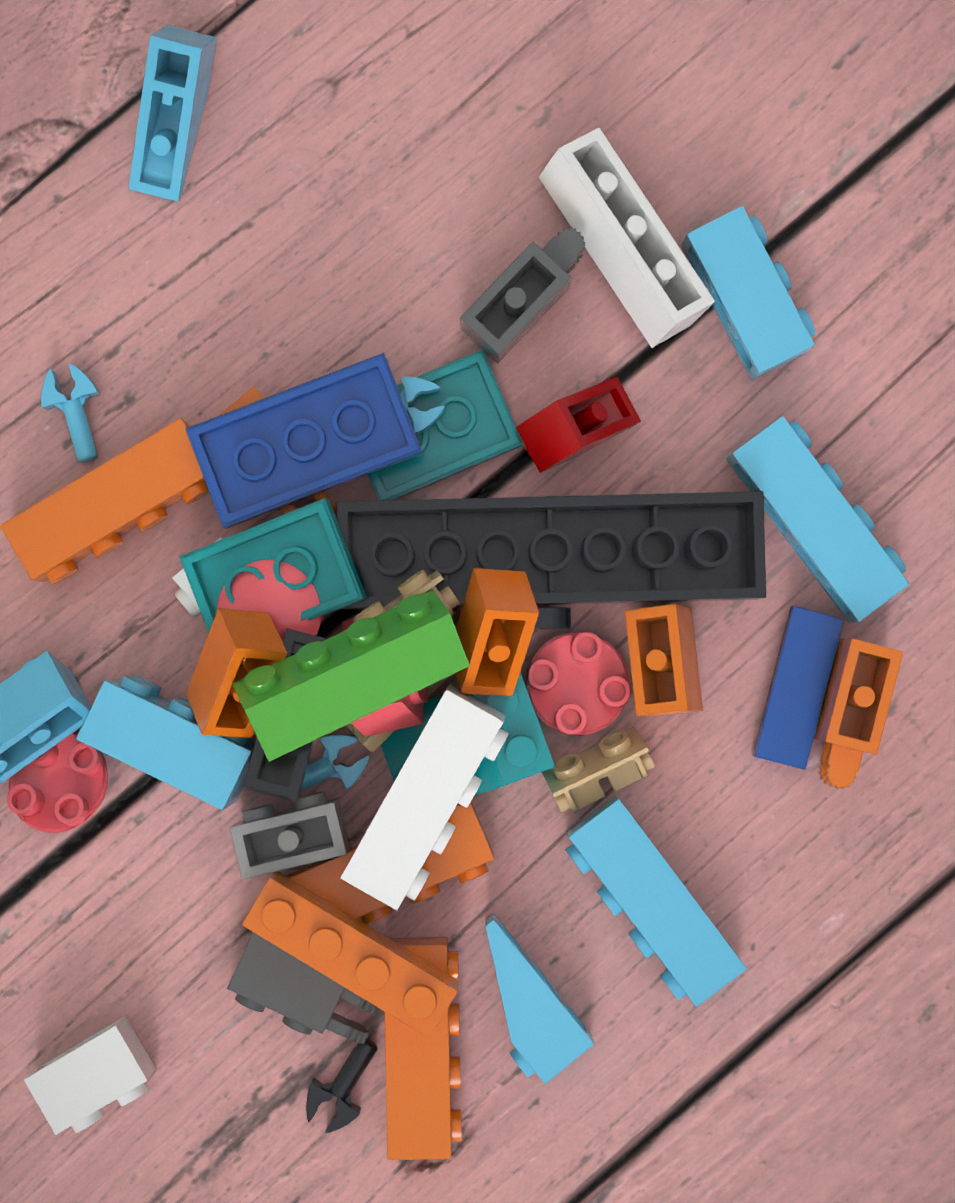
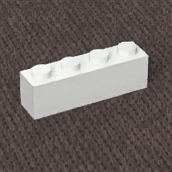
M597 128L558 148L540 174L539 179L572 229L576 228V231L581 232V236H584V247L651 348L691 326L715 300L601 129Z
M449 684L340 879L395 910H398L405 896L415 901L430 872L421 867L431 850L440 855L456 828L455 825L448 822L457 804L465 808L469 806L482 782V779L474 775L484 757L491 761L495 760L509 734L501 729L506 715L469 694H461L459 688Z

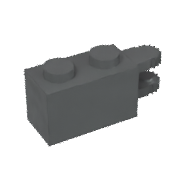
M569 227L567 230L563 229L561 233L558 232V237H553L543 249L532 241L460 317V329L497 364L569 289L571 281L569 273L575 268V263H579V259L583 256L581 253L585 249L583 247L585 246L584 236H581V232H577L576 228L572 230Z
M254 932L227 987L228 990L237 993L235 1000L241 1005L257 1012H263L265 1007L283 1015L282 1022L295 1031L310 1035L312 1030L323 1034L324 1030L327 1029L359 1044L365 1043L369 1032L360 1023L333 1012L339 998L367 1013L377 1014L380 1011L378 1007Z

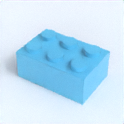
M133 674L132 677L124 675L122 679L104 680L76 740L218 809L224 810L236 803L244 787L255 742L252 741L253 738L202 735L188 699L180 697L179 700L172 698L169 701L159 696L162 687L138 675Z

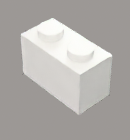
M124 1016L40 1065L24 1081L55 1135L70 1126L75 1133H78L101 1119L103 1114L100 1109L117 1099L120 1106H124L144 1094L148 1090L145 1082L156 1071V1067L127 1017Z

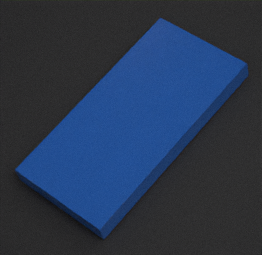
M384 353L185 429L224 529L423 454Z

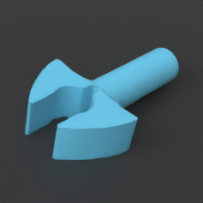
M69 363L71 376L75 381V387L71 392V400L64 394H61L57 374L52 369H49L42 387L41 407L46 410L57 407L64 412L77 460L81 463H88L95 460L98 454L84 407L88 398L100 395V391L84 372Z
M401 377L404 389L400 395L409 419L413 424L414 432L418 435L430 428L445 411V406L431 408L428 411H420L415 407L408 406L413 404L417 396L421 394L440 391V386L421 378Z
M346 734L328 735L320 738L325 751L321 759L308 765L301 792L330 777L342 779L345 788H350L365 770L370 755L358 760L354 765L348 766L342 763L336 765L334 760L339 757L340 750L359 741L358 738L354 735Z

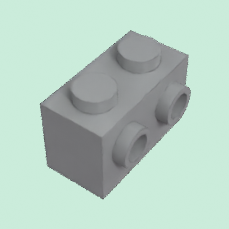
M323 791L301 796L298 803L294 802L295 808L275 813L273 804L242 811L244 820L230 827L242 880L347 855L351 847L339 797L326 800Z

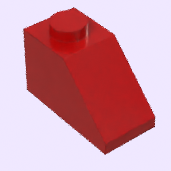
M614 377L556 400L515 428L525 444L528 454L534 461L539 473L567 462L640 423L641 420L619 378Z

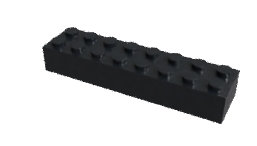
M763 491L337 502V521L367 597L365 600L342 608L343 610L365 609L377 601H380L383 607H385L401 595L397 587L421 570H424L428 576L437 570L444 580L436 584L435 587L438 591H441L449 586L460 602L456 607H462L473 568L526 572L536 605L758 600L766 598Z

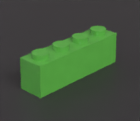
M431 590L424 594L409 596L403 599L397 607L373 618L360 619L352 623L347 630L322 642L316 641L306 644L296 654L273 665L257 667L250 671L245 678L232 683L270 762L470 667L449 611L436 593Z

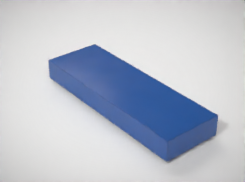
M796 606L790 607L752 756L806 770L844 619Z

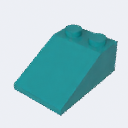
M521 673L519 674L513 696L469 694L505 714V720L501 729L509 733L495 760L491 761L484 757L474 775L482 779V782L475 795L506 786L555 767ZM443 694L428 699L427 702L423 703L424 724L395 730L381 744L394 781Z

